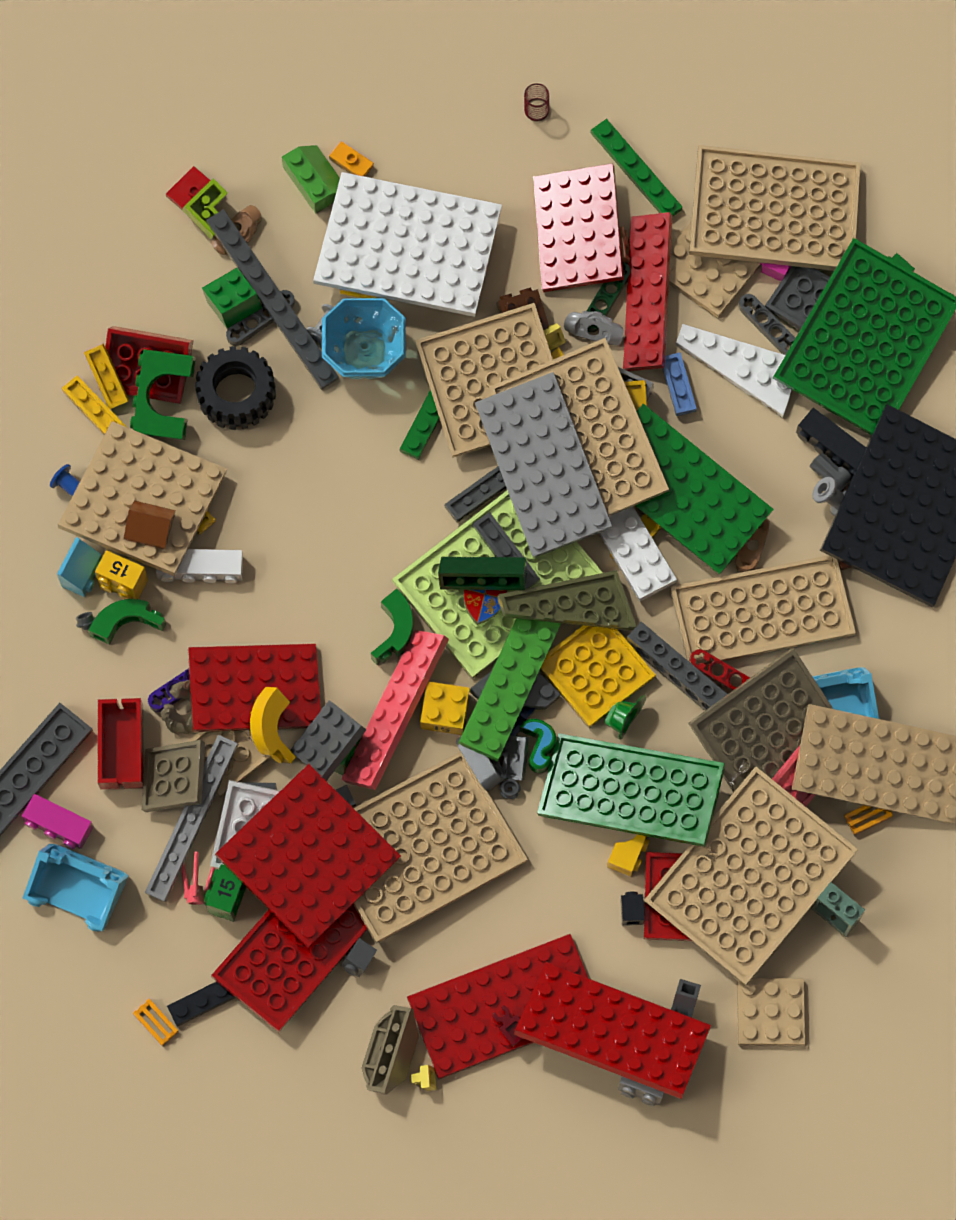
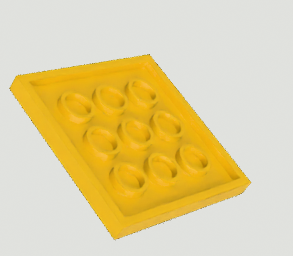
M585 625L551 649L540 668L588 728L605 717L613 705L627 700L656 677V674L618 629Z

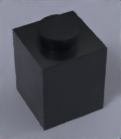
M630 891L626 892L625 895H621L622 926L644 925L643 894Z

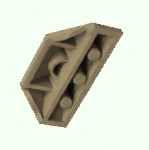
M393 1005L390 1011L374 1026L361 1067L367 1090L388 1094L406 1080L419 1039L414 1010L412 1008Z

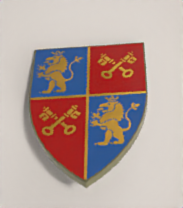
M464 590L463 601L467 613L477 625L490 620L501 610L497 599L498 595L507 593L508 590Z

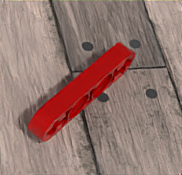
M697 649L690 654L689 662L731 690L737 688L730 683V678L733 675L741 677V684L750 679L747 675L705 650ZM702 653V658L707 662H709L710 658L713 659V661L708 665L707 671L704 670V667H706L707 665H705L704 663H699L697 665L695 663L696 659L694 658V655H700ZM714 664L722 665L723 673L720 676H715L712 673Z

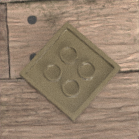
M196 740L145 749L142 811L153 812L202 804L205 742Z

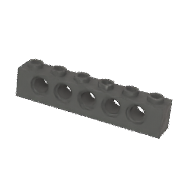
M642 621L627 636L629 644L644 660L703 710H707L728 695Z

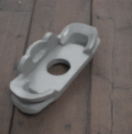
M571 312L564 322V329L566 331L590 340L598 341L606 338L608 344L620 345L623 338V327L612 322L611 318L606 317L601 312ZM590 325L598 326L599 334H589L588 327Z

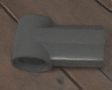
M823 453L819 454L810 464V468L822 479L825 477L834 478L837 483L836 488L840 492L852 480L851 474L845 468L835 465Z

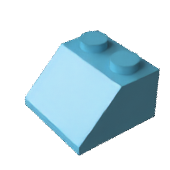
M77 537L68 551L57 576L63 588L85 597L87 591L91 592L96 576L95 570L102 559V555Z

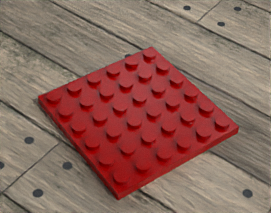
M310 764L301 770L215 853V856L307 948L401 857L324 778H321V775Z

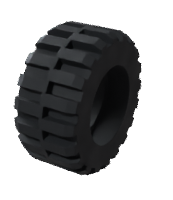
M236 346L229 347L230 350L224 351V348L218 350L217 355L210 354L207 357L208 362L203 361L200 365L201 371H198L196 374L195 390L198 403L203 414L207 415L212 423L217 421L219 427L225 428V425H228L230 430H236L237 426L247 429L248 424L252 423L253 426L258 424L260 417L265 419L268 415L267 410H272L273 400L276 399L273 371L271 366H268L267 360L264 357L259 358V353L254 350L250 353L246 347L236 350ZM241 374L255 382V390L243 401L229 402L217 395L216 388L218 384L227 376Z

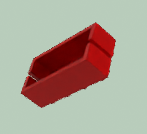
M141 698L121 699L123 709H120L117 699H98V785L100 790L120 789V785H123L124 789L143 788V703Z

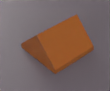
M134 500L128 512L124 540L165 549L176 510Z

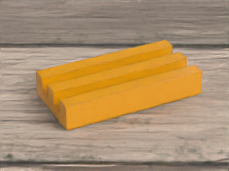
M864 805L845 814L844 818L853 835H856L893 816L892 812L877 808L852 821L850 818L873 808ZM883 811L885 812V815L876 818L858 828H855L854 826Z
M147 999L138 1010L133 1012V1015L161 1046L179 1032L150 999ZM149 1006L172 1030L170 1033L147 1010ZM142 1012L164 1034V1039H161L140 1015Z

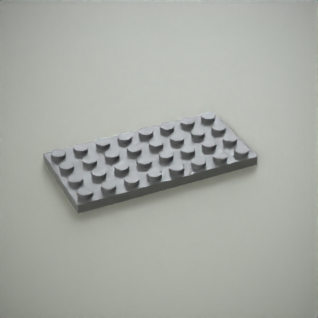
M554 372L475 402L533 558L613 528Z

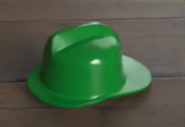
M646 695L640 697L636 703L622 701L616 703L610 709L605 719V724L620 733V740L623 739L630 724L644 706L647 698Z

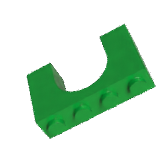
M143 349V354H140L138 365L141 366V372L136 377L138 394L133 399V408L136 409L135 416L131 417L130 428L144 435L185 440L188 419L163 416L156 412L150 402V390L156 380L166 375L193 378L196 357Z

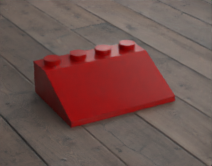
M112 326L108 328L105 347L126 394L135 396L138 394L136 377L141 372V366L138 365L140 354H143V349L191 356L194 340ZM166 375L159 378L151 387L150 399L181 404L187 377Z

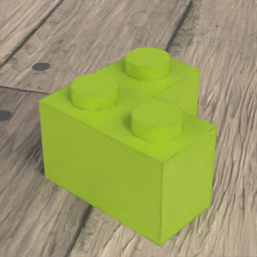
M213 178L182 209L210 239L215 234L206 223V220L218 213L214 207L226 197L227 192Z

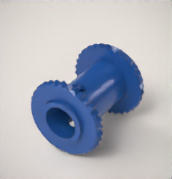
M66 464L55 473L50 481V487L55 488L59 485L69 495L73 496L80 481L69 473L71 465Z

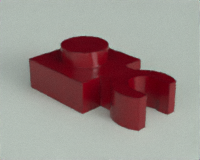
M503 1005L502 1010L505 1012V1015L498 1017L494 1012L493 1018L496 1022L503 1024L499 1030L514 1047L524 1039L514 1035L520 1018L515 1015L511 1019L509 1009Z

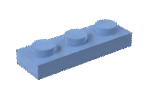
M681 352L665 356V368L662 369L676 416L696 412L697 408Z

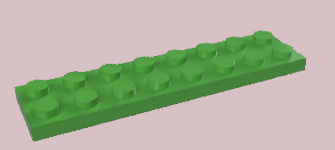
M516 618L458 744L498 762L561 623Z

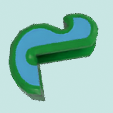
M526 720L521 724L520 732L538 738L529 759V767L534 773H544L548 770L551 763V757L547 755L555 747L556 733L552 726L543 720Z

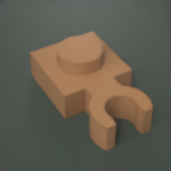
M621 226L622 262L629 265L630 244L628 243V231L624 230V227Z

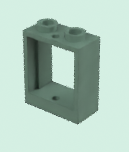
M832 882L818 896L812 908L814 912L845 937L858 924L865 912L864 908Z

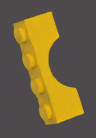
M637 834L629 841L616 842L607 867L630 877L633 871L638 872L642 862L639 856L641 851L646 852L650 842L647 839L648 836Z

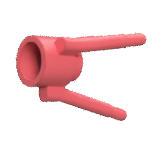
M197 851L194 853L193 885H190V889L185 864L181 868L184 899H187V904L192 905L204 904V898L207 890L210 889L212 876L215 868L212 867L203 890V886L198 885L199 853Z

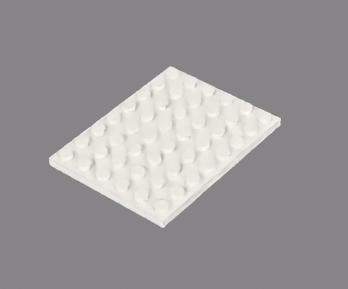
M342 172L313 284L475 317L502 205Z

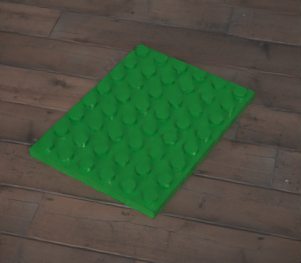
M853 237L775 372L773 379L872 435L886 404L898 410L900 409L956 310V296Z

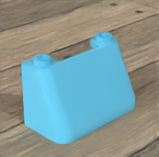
M851 668L812 676L833 709L879 719L872 674L866 668Z
M49 844L38 852L23 899L28 900V903L35 907L49 903L86 919L85 923L90 930L99 932L106 928L125 887L128 874L63 846Z

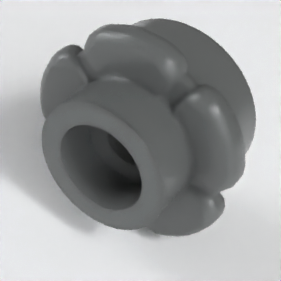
M92 612L78 615L76 617V626L82 628V630H88L95 619Z
M514 779L503 781L499 787L501 790L500 794L505 799H515L521 791L520 784Z

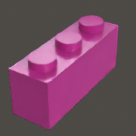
M33 794L22 814L27 827L33 830L39 828L45 831L44 835L54 840L57 837L64 841V845L75 849V847L82 849L94 827L91 821L36 794Z

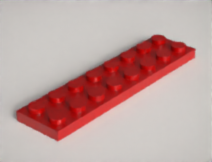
M670 212L631 217L629 249L631 272L627 285L623 369L626 371L665 368L672 214Z

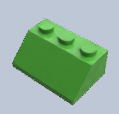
M317 145L299 146L282 156L284 170L315 214L334 203L340 177Z

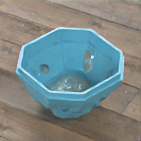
M344 298L322 318V358L343 377H349L350 379L385 377L406 357V318L384 298Z

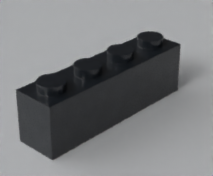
M812 408L797 426L796 433L798 437L805 443L809 442L819 454H825L838 467L845 468L853 477L866 447L815 408Z

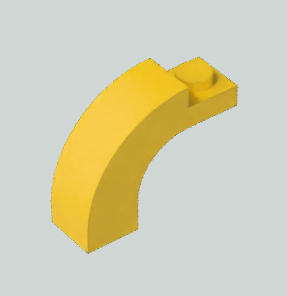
M265 687L257 697L251 712L250 730L253 742L261 754L271 755L278 763H292L296 756L281 741L277 729L279 717L290 702L278 688Z

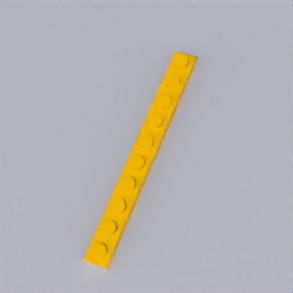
M78 375L62 387V391L104 435L111 421L127 427ZM208 511L197 530L199 535L216 522L215 518Z

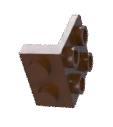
M531 287L520 290V294L513 297L512 293L503 295L496 302L498 311L501 310L502 313L535 303L543 331L549 328L538 289L532 291Z

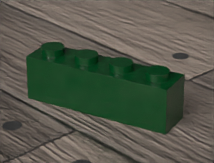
M441 557L438 571L440 589L525 590L527 579L526 557Z

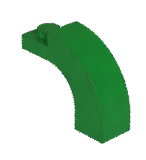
M397 588L381 601V608L393 621L394 629L390 637L371 652V659L376 665L381 661L382 663L386 662L392 656V652L399 658L413 634V617L410 605Z
M124 599L105 607L95 617L88 631L92 638L110 645L117 630L126 623L141 622L163 631L166 621L160 612L155 610L150 612L149 602L140 599Z

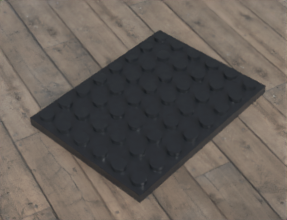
M886 404L819 551L930 607L935 606L956 558V439Z

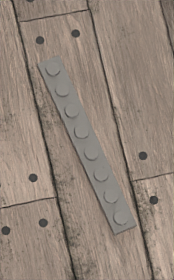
M220 735L217 736L204 764L202 804L184 807L146 888V894L164 902L167 901L238 748V743Z

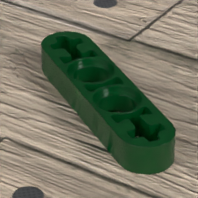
M622 262L623 269L625 270V274H623L624 280L603 283L588 307V312L597 311L605 316L608 315L628 281L631 269L627 263ZM612 284L617 287V291L615 293H608L605 288ZM604 301L607 307L604 310H599L596 308V303ZM591 325L588 327V332H596L599 328L596 325Z

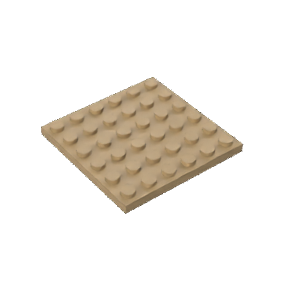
M535 303L415 340L452 458L491 446L475 402L492 396L490 386L553 360Z
M111 421L58 523V528L175 576L227 469ZM134 500L176 510L165 549L124 540L128 512Z

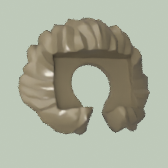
M190 680L174 684L170 694L174 698H186L191 704ZM164 705L160 715L172 733L189 734V732H193L191 709L187 714L180 715L176 712L173 705Z

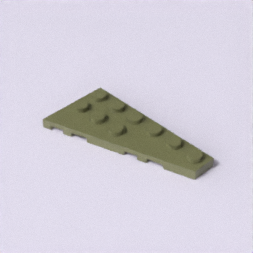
M617 570L503 593L497 597L503 617L623 630H634L636 628Z

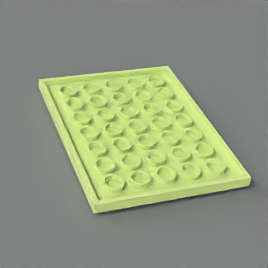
M508 490L392 579L394 585L435 634L445 635L449 639L446 648L471 678H474L498 659L516 618L503 617L500 610L490 620L477 625L471 619L464 606V590L440 589L438 571L441 557H495L473 528V523L489 512L493 515L539 576L540 581L532 587L603 573L578 542L533 558ZM508 590L507 593H508V592H513V591H518V590Z

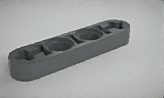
M288 290L280 291L285 299L289 298L288 304L293 308L295 305L293 293ZM261 304L262 309L227 329L226 337L228 343L233 346H239L274 322L271 316L267 317L263 314L265 310L263 304ZM254 319L258 322V325L255 328H249L246 325L247 322ZM233 332H235L236 334L239 333V337H240V338H238V339H237L236 337H233V338H232V333H233Z
M743 295L739 301L741 313L783 355H786L788 352L786 349L787 344L791 346L795 337L754 295ZM745 301H746L747 303H749V302L751 301V302H752V306H751V307H750V306L745 307V306H744ZM764 314L767 316L768 321L760 323L756 317ZM772 329H779L782 335L776 338L771 335L770 331Z

